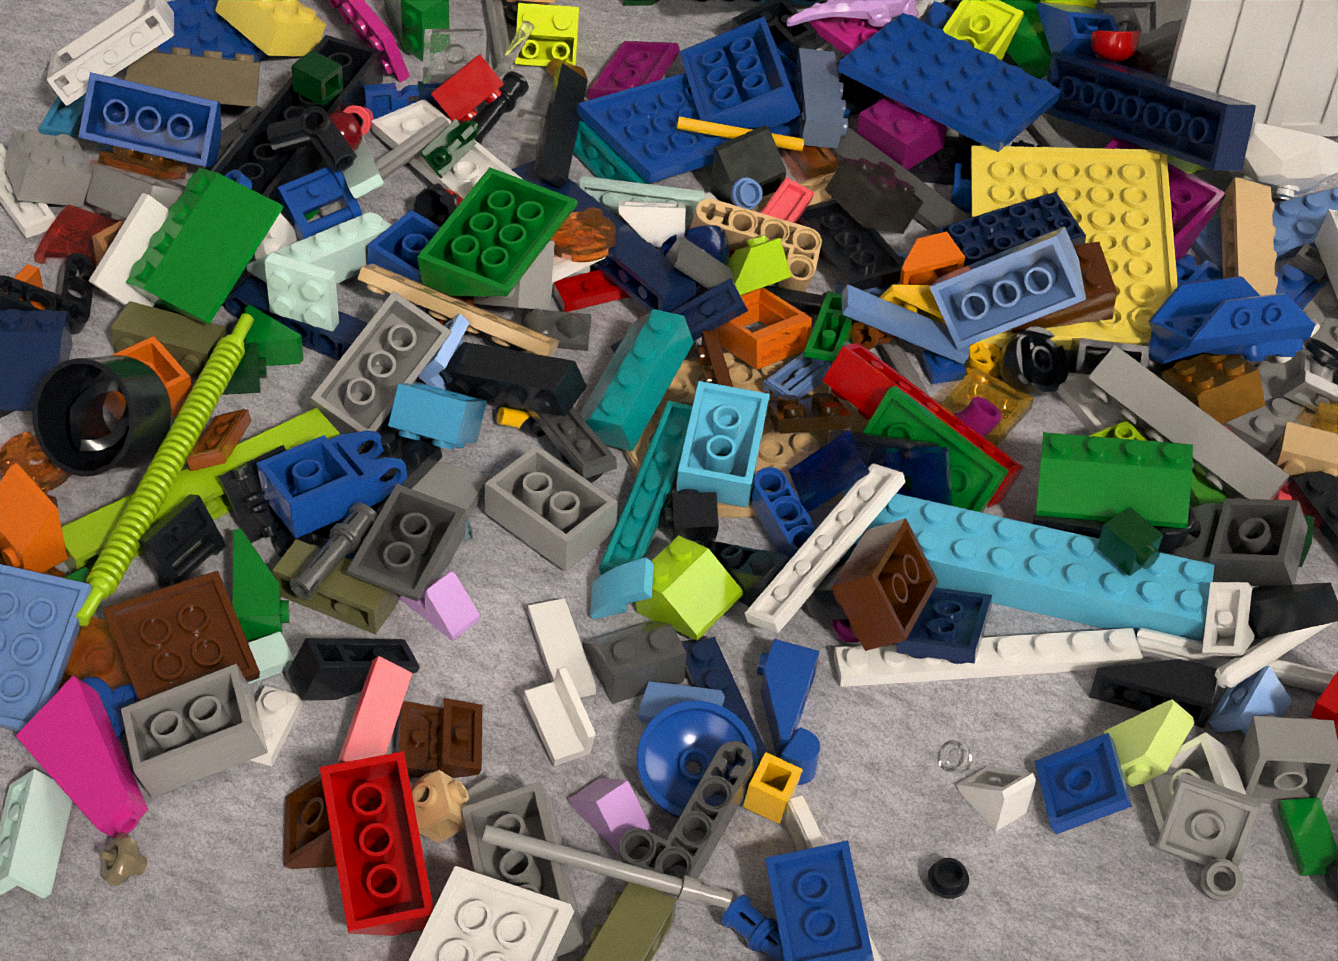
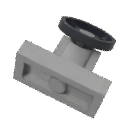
M1310 337L1304 342V346L1309 350L1311 356L1305 354L1301 357L1300 374L1284 384L1283 396L1338 422V385L1332 383L1333 368H1338V351L1328 344Z

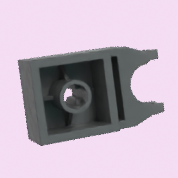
M1225 498L1224 503H1205L1192 507L1195 521L1199 524L1193 526L1189 535L1198 539L1187 546L1178 547L1169 553V555L1214 564L1213 582H1248L1250 586L1259 587L1293 585L1296 581L1308 526L1298 500Z

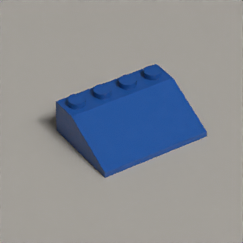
M765 16L679 51L701 121L741 128L761 127L764 125L774 127L802 115Z

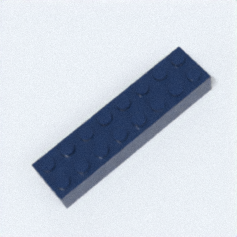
M1052 51L1047 81L1052 86L1061 89L1059 100L1046 110L1045 114L1211 170L1242 171L1256 105L1081 52Z

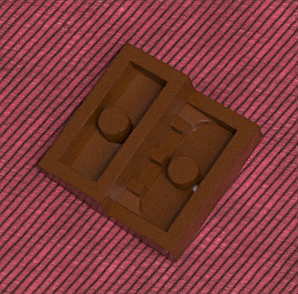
M444 698L440 707L403 701L397 718L395 753L404 751L409 777L421 778L427 773L438 770L452 778L479 775L482 770L483 705Z

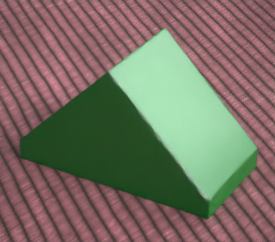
M251 305L245 308V314L251 315L254 319L246 335V343L258 344L259 357H266V366L300 364L304 360L302 335Z

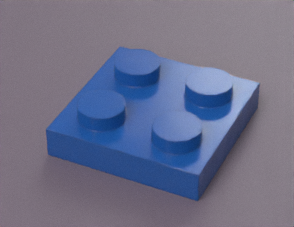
M1109 733L1034 761L1050 827L1056 835L1132 807L1116 746Z

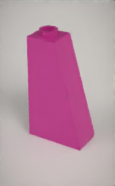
M72 676L20 730L16 737L99 831L116 838L119 833L128 834L134 830L139 823V819L148 811V807L98 692L90 685Z

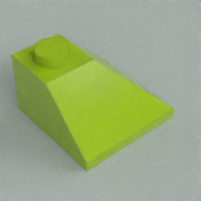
M766 234L746 240L748 246L737 249L725 264L733 271V282L740 295L792 277L781 239H767Z

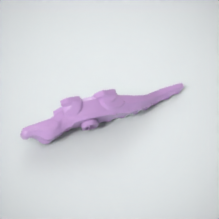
M828 0L822 4L815 3L813 7L788 17L786 24L787 26H794L815 19L847 17L868 19V23L872 26L885 27L892 21L891 18L898 17L902 13L918 17L919 12L916 9L917 0Z

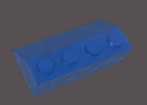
M90 72L78 138L204 167L216 165L222 136L219 101Z

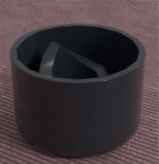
M122 355L70 359L53 367L45 375L37 388L33 402L32 420L37 441L49 460L67 473L88 477L132 470L150 462L155 457L171 428L172 409L164 383L156 372L144 362ZM111 391H118L124 395L126 407L116 429L111 432L103 417V405L106 396Z

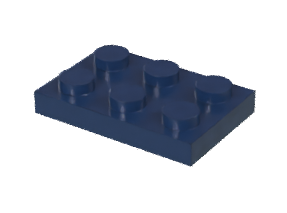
M935 587L906 641L897 643V653L908 654L917 659L930 657L944 659L954 664H975L991 611L992 595Z

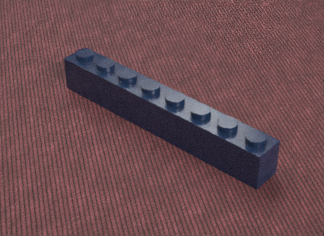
M536 160L511 169L525 181L577 200L578 205L569 217L606 247V258L592 265L647 311L657 309L670 313L696 298V280L674 267L667 257L650 242H647L631 227L627 226L613 212L597 202L593 196L587 194L574 181L568 178L566 184L561 189L557 188L534 173Z

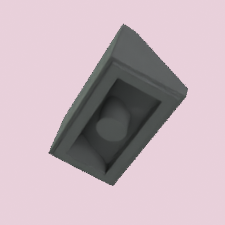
M682 236L676 240L666 255L674 267L709 290L730 278L733 280L731 268Z

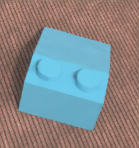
M698 381L678 469L676 493L685 489H695L700 493L716 492L717 502L748 508L770 394Z

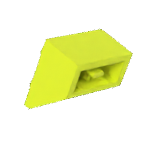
M518 3L515 65L547 67L549 62L555 58L576 65L580 18L579 7Z

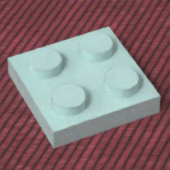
M271 252L265 260L270 312L333 332L339 324L335 271Z

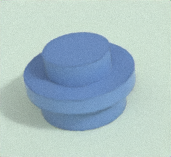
M740 178L734 182L731 188V200L735 206L752 210L760 203L762 188L755 180Z

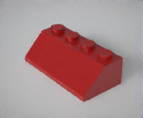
M404 751L321 766L320 773L348 934L395 936L424 930L434 908Z

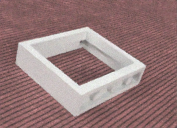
M134 0L52 54L46 80L66 106L86 94L90 72L112 77L173 37L174 12L165 0H150V4L147 0ZM68 52L72 60L64 64L59 57Z

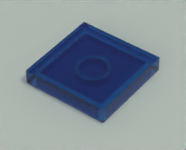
M849 430L788 470L800 502L807 512H811L870 472L860 448Z

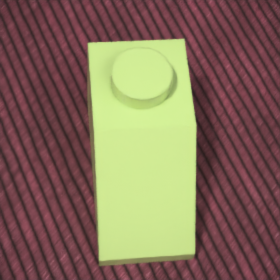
M1171 699L1105 730L1104 734L1109 733L1114 740L1125 782L1134 787L1145 784L1152 778L1167 772L1193 727L1194 720L1188 712Z

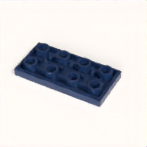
M1057 192L1045 194L936 229V234L947 231L964 254L965 261L963 267L1064 226L1073 245L1084 244L1086 240V234Z

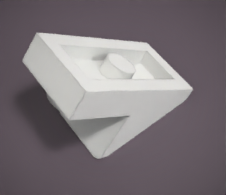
M1210 582L1202 649L1204 656H1243L1254 640V633L1248 625L1252 588L1248 582Z

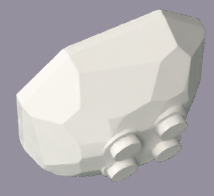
M1253 122L1242 171L1228 172L1233 178L1238 177L1270 186L1272 199L1286 201L1289 198H1294L1295 195L1312 191L1337 173L1338 143L1314 134Z

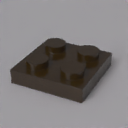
M815 393L812 395V398L798 399V396L780 395L777 397V400L768 402L767 415L780 434L851 429V414L839 399L833 397V394Z

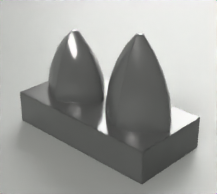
M523 308L522 326L558 340L557 348L588 351L592 321L591 314Z

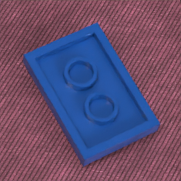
M848 840L765 858L785 961H874Z

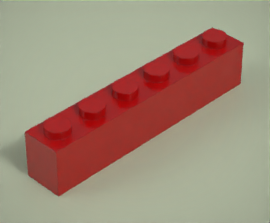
M859 342L841 348L822 380L831 387V392L836 397L851 402L858 408V413L867 420L871 419L889 388L897 386L1006 468L1009 473L986 506L988 508L1003 501L1024 469L1023 466Z

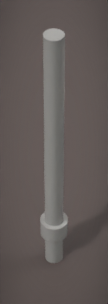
M485 825L481 842L677 895V900L695 904L696 901H700L728 909L731 903L732 892L701 884V879L687 875H683L682 878L674 877L489 825Z

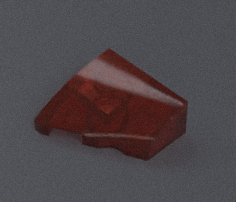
M68 204L42 238L34 254L35 262L45 264L47 257L67 259L68 255L72 253H80L88 256L94 264H97L92 236L112 226L117 221Z

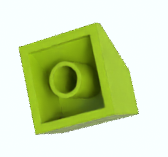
M678 535L651 561L654 564L652 598L636 601L637 613L654 621L671 624L675 631L698 641L743 596V591L708 548Z

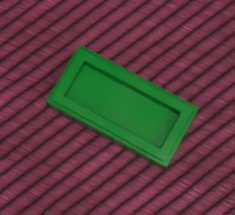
M1320 798L1280 800L1277 809L1300 875L1325 874L1328 865L1338 859V848Z

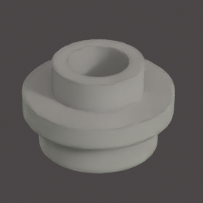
M1215 859L1206 864L1202 869L1200 884L1205 894L1217 901H1227L1234 898L1240 892L1243 885V877L1240 869L1233 862L1226 859ZM1216 873H1223L1227 876V887L1219 888L1215 885L1213 878Z

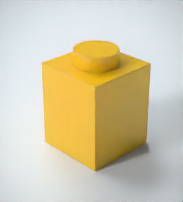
M765 752L749 783L743 807L780 824L787 810L788 802L796 792L803 769Z

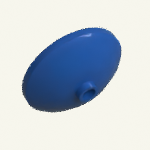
M693 700L671 705L658 713L649 722L641 736L636 755L637 772L640 782L647 795L658 807L670 815L679 818L716 752L723 744L730 741H738L747 745L752 752L755 774L758 768V752L752 734L743 721L734 713L715 703ZM689 762L697 763L700 766V772L696 774L689 772L687 764ZM728 765V770H729V775H730V773H731V771H732V769H733L734 767ZM745 794V796L743 797V799H742L741 803L739 804V806H740V805L743 803V801L745 800L746 794ZM712 795L705 803L710 806H719L724 803L726 798L721 795Z

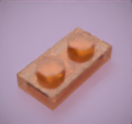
M804 145L803 151L785 149L787 154L808 178L838 171L837 159L828 148Z

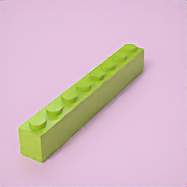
M314 408L237 444L224 464L190 471V468L180 471L149 530L190 494L201 497L213 520L233 511L218 476L281 445H284L287 451L323 435L329 440L339 436L340 433L318 408ZM133 494L110 505L101 507L99 510L69 522L62 527L68 560L64 561V563L72 573L84 567L91 571ZM141 545L137 550L134 558L145 553Z

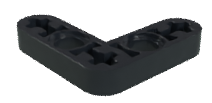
M72 253L68 255L60 270L57 293L9 276L0 275V310L42 311V309L35 307L30 302L34 300L44 305L46 308L44 310L68 311L71 334H78L83 330L90 317L94 285L89 282V279L96 270V265L84 254ZM77 269L79 270V274L81 275L80 277L75 276L77 274ZM67 289L79 292L82 298L72 295Z

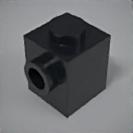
M685 489L678 493H672L670 506L664 507L663 510L664 529H671V542L678 535L690 541L716 540L719 528L716 492L700 493L695 489Z

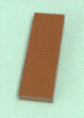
M248 409L217 415L213 418L187 458L190 471L226 463L252 421Z

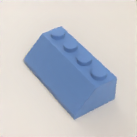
M1065 226L943 275L930 286L957 350L1086 299L1079 258Z

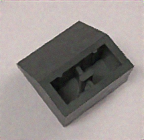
M766 125L714 147L711 193L719 201L734 205L731 200V188L734 182L740 178L755 180L762 188V197L776 192L785 180L786 168L771 131Z

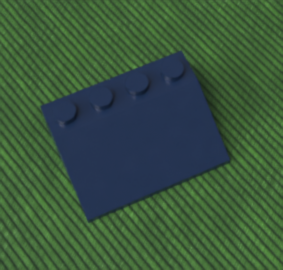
M0 310V410L32 411L34 397L42 379L53 367L69 360L73 342L68 311Z

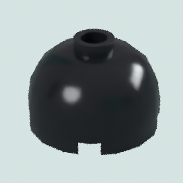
M1029 327L1006 341L999 354V369L1005 384L1013 392L1028 398L1046 396L1057 391L1059 385L1066 381L1068 376L1066 352L1062 345L1056 346L1055 342L1051 339L1055 337L1051 331L1042 327Z

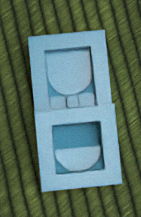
M645 557L622 564L598 577L592 583L590 617L598 619L627 612L628 603L652 598L654 564Z

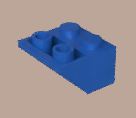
M1039 2L1036 5L1051 53L1052 51L1081 52L1096 57V53L1091 48L1092 32L1101 30L1118 31L1113 15L1087 6Z

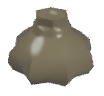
M119 833L114 841L109 843L107 851L102 850L99 858L103 859L101 877L111 886H119L130 876L143 874L147 866V857L139 853L137 842L125 833Z

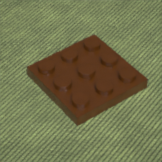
M218 570L103 608L105 619L138 702L234 664H237L247 682L260 678L259 668Z

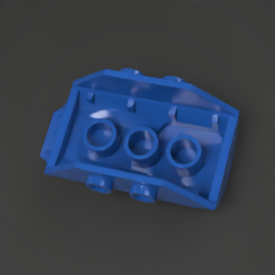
M1241 276L1180 283L1149 320L1152 333L1147 345L1150 346L1148 357L1162 364L1202 352L1219 355L1242 354L1244 359L1248 361H1263L1265 356L1269 355L1293 357L1297 351L1303 349V343L1311 337L1316 324L1288 294L1279 293L1261 296Z

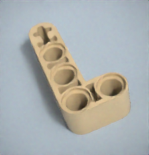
M704 199L699 202L690 224L691 233L696 239L733 251L748 246L746 240L766 234L767 239L780 238L792 277L779 281V287L806 292L815 273L822 244L820 234L816 230L715 199Z

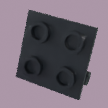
M284 445L218 476L237 519L251 543L263 537L265 539L279 533V529L286 526L269 505L268 500L264 499L263 495L265 493L261 489L257 462L286 451Z

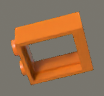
M762 287L741 295L749 311L715 329L720 345L758 370L804 351L811 335L812 318ZM758 321L768 326L753 333L744 328Z

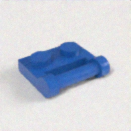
M329 166L281 185L276 190V194L292 221L300 241L362 215V210L356 198L354 199L341 171L334 173ZM339 200L344 205V208L309 223L304 217L308 213Z

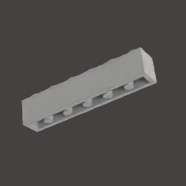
M1116 345L1112 347L1088 377L1089 384L1092 386L1090 392L1105 404L1111 400L1121 408L1118 413L1133 425H1136L1139 421L1149 429L1147 435L1153 441L1193 444L1192 469L1195 465L1200 467L1207 473L1204 478L1220 491L1226 487L1236 495L1234 499L1272 500L1288 481L1289 475Z

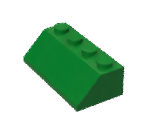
M1043 432L1036 515L1108 522L1131 507L1152 526L1187 529L1192 480L1193 444Z

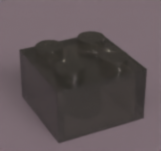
M844 158L825 188V191L864 228L900 234L905 232L923 204V201L914 194L915 188L909 183L899 180L894 175L896 171L884 162L874 164L864 158H859V160Z

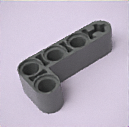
M730 741L718 749L667 840L642 828H634L625 832L619 842L622 862L663 874L666 873L669 867L681 865L686 868V872L683 875L699 878L745 796L754 775L753 757L749 747L742 742ZM728 765L734 767V768L732 769L730 775H729ZM712 795H721L726 798L724 803L719 806H710L705 803ZM699 829L706 833V836L698 842L686 839V835L692 830ZM636 847H646L650 850L646 857L642 859H633L629 856L630 852Z

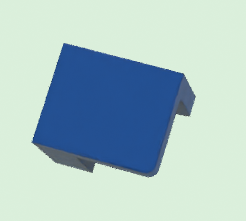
M955 163L950 202L963 212L971 213V180L961 179L962 164Z

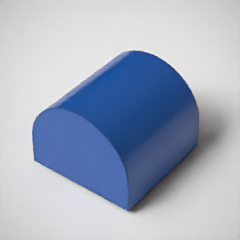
M802 727L797 728L780 755V759L803 769L798 785L806 784L815 777L820 751V742L816 735Z

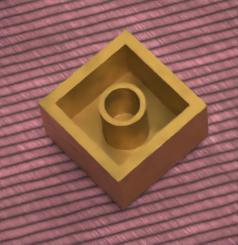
M1204 352V354L1190 360L1179 361L1174 367L1162 371L1164 382L1220 424L1227 423L1265 406L1259 369L1236 354L1219 355Z

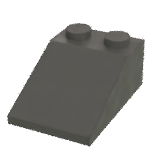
M396 484L348 567L347 575L418 602L425 594L427 588L436 581L450 564L465 536L466 510Z

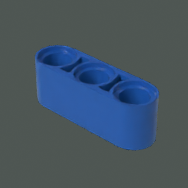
M773 467L759 470L755 475L750 497L752 508L778 553L787 555L788 560H790L799 550L797 547H801L816 530V527L784 473ZM780 518H785V519H788V520H790V521H784V520H782V519H780Z

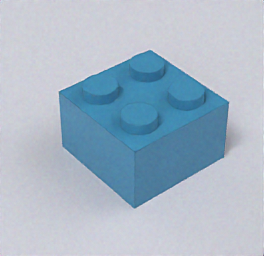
M399 383L388 426L400 429L398 435L414 440H420V437L426 439L433 438L432 444L446 449H454V447L464 448L465 444L476 443L478 440L487 401L423 383Z

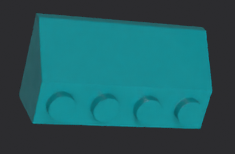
M652 309L631 324L579 414L604 444L633 452L694 343L685 317Z

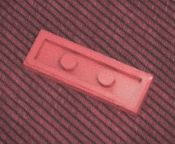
M380 656L372 660L337 762L340 760L348 762L386 754L413 673Z

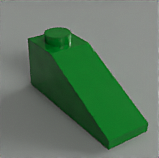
M827 292L804 350V357L834 362L843 346L853 344L851 330L857 321L842 314V294Z
M233 529L232 606L247 641H254L277 632H281L283 635V623H290L289 600H281L280 584L242 529Z

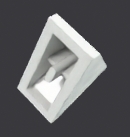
M986 767L956 785L964 798L996 832L1027 813L1036 779L1034 774L1029 772Z

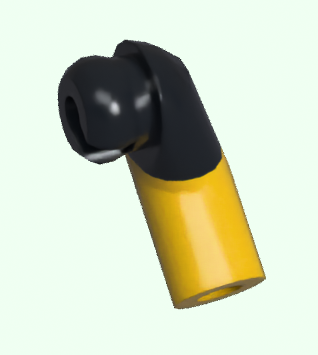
M501 407L498 410L497 423L499 425L517 428L534 438L546 435L528 412Z

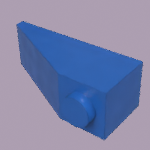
M774 639L770 652H762L757 674L763 676L761 695L777 758H780L781 752L798 728L816 675L819 651Z

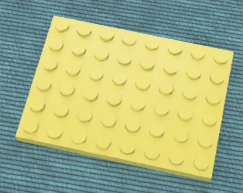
M972 146L971 218L1045 194L1057 192L1086 234L1085 243L1100 242L1117 290L1113 319L1044 328L1055 335L1051 339L1055 342L1056 346L1062 345L1064 350H1071L1072 338L1147 346L1152 333L1149 324L1150 318L1178 287L1167 154L1149 149L1005 146L997 152L987 146ZM1010 329L976 343L995 344L999 348H1003L1006 341L1019 332L1012 333Z

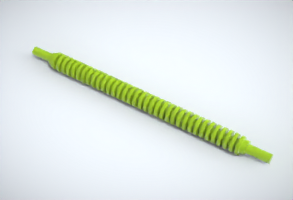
M242 314L232 333L218 341L87 576L86 583L91 584L93 588L83 607L74 616L78 618L79 625L87 626L101 600L114 594L140 547L138 539L151 527L245 353L243 341L254 322L251 315Z

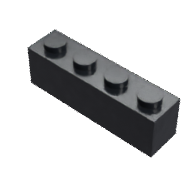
M468 342L461 344L451 357L446 368L441 371L448 383L449 390L452 392L486 400L487 403L501 404L516 409L522 408L564 417L587 387L576 362L573 360Z

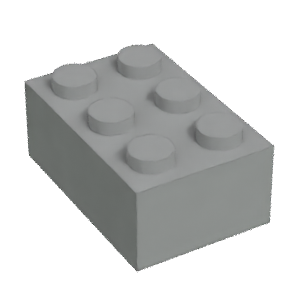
M538 445L532 447L485 483V514L565 572L610 537L617 525L618 501Z
M237 664L121 708L133 771L152 798L268 753L253 691Z

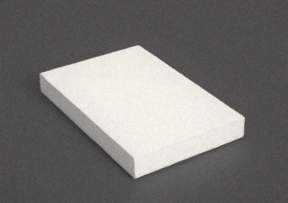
M142 193L89 279V282L124 306L129 301L153 307L154 303L125 282L131 274L133 265L141 259L150 245L151 237L161 228L168 217L169 209L150 195Z

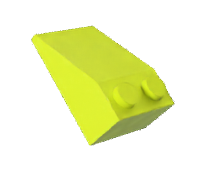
M962 0L942 30L958 40L968 42L971 46L985 53L995 55L997 59L1002 61L1024 13L999 0Z

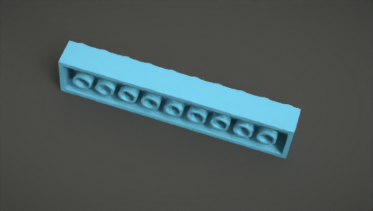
M847 483L844 496L854 486V484ZM895 494L866 528L867 530L906 518L938 580L936 588L992 595V603L1108 630L1133 628L1135 636L1139 628L1143 627L1200 641L1205 629L1210 582H1213L1214 564L1160 553L1159 558L1148 569L1142 567L1129 576L1097 549L1098 538L901 494ZM866 530L842 557L844 563L847 562Z

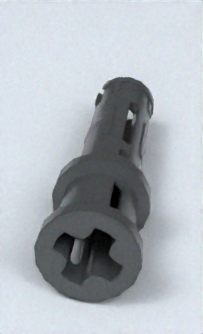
M354 503L349 509V515L343 522L337 523L331 528L330 538L326 544L320 548L301 572L290 581V586H293L291 590L298 597L309 599L347 554L359 550L362 545V539L368 534L378 517L377 513L364 503Z

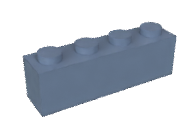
M799 48L793 73L796 101L802 114L798 117L800 138L805 139L804 145L838 149L840 138L845 137L847 134L848 118H844L846 101L842 100L843 82H839L841 73L837 71L839 65L836 62L835 52Z

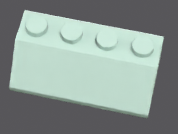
M368 212L272 253L335 271L337 284L360 273L361 267L367 265L368 245L392 226V224L383 220L378 214ZM269 254L247 265L248 272L266 283L265 260Z

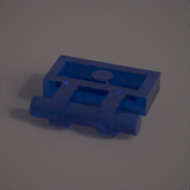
M913 446L909 452L910 460H900L899 448L892 447L885 450L886 461L882 463V466L903 472L904 476H911L912 490H903L901 487L896 494L953 506L949 447Z

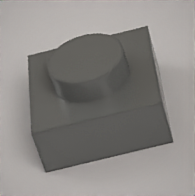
M1308 243L1300 249L1291 263L1302 272L1318 280L1326 273L1319 250Z

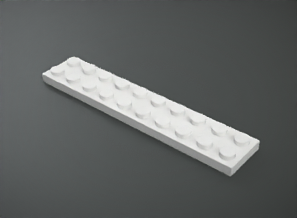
M423 99L372 120L371 126L372 132L394 149L438 117H445L449 124L452 121ZM475 141L477 144L442 178L435 173L420 154L408 162L434 185L439 183L443 188L455 191L463 199L489 167L522 179L477 141ZM570 217L565 220L550 240L555 241L552 283L606 258V247Z

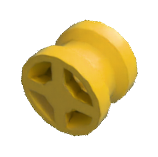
M972 344L969 346L970 356L965 364V376L976 384L993 383L997 379L999 372L998 365L1001 350L995 344Z

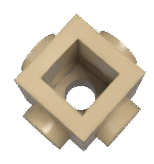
M438 770L423 775L418 782L410 785L420 834L436 843H440L466 829L461 807L467 806L466 802L469 800V796L460 780L453 779Z

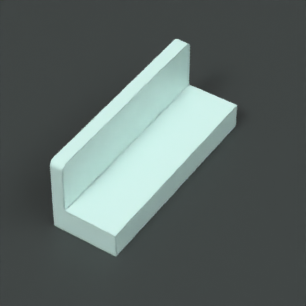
M36 769L9 785L0 821V896L16 886L41 898H46L52 893L72 800L54 779Z

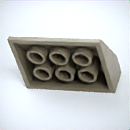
M157 46L128 65L125 80L219 101L220 104L255 107L258 100L261 61H254V55L235 53V58L222 57L221 51L203 50V55L190 54V48L171 47V52L158 51Z

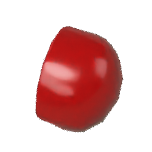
M1093 31L1091 48L1101 59L1111 62L1124 61L1136 52L1140 31Z

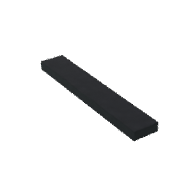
M563 63L555 73L534 173L560 189L568 180L580 121L577 105L584 101L588 81Z

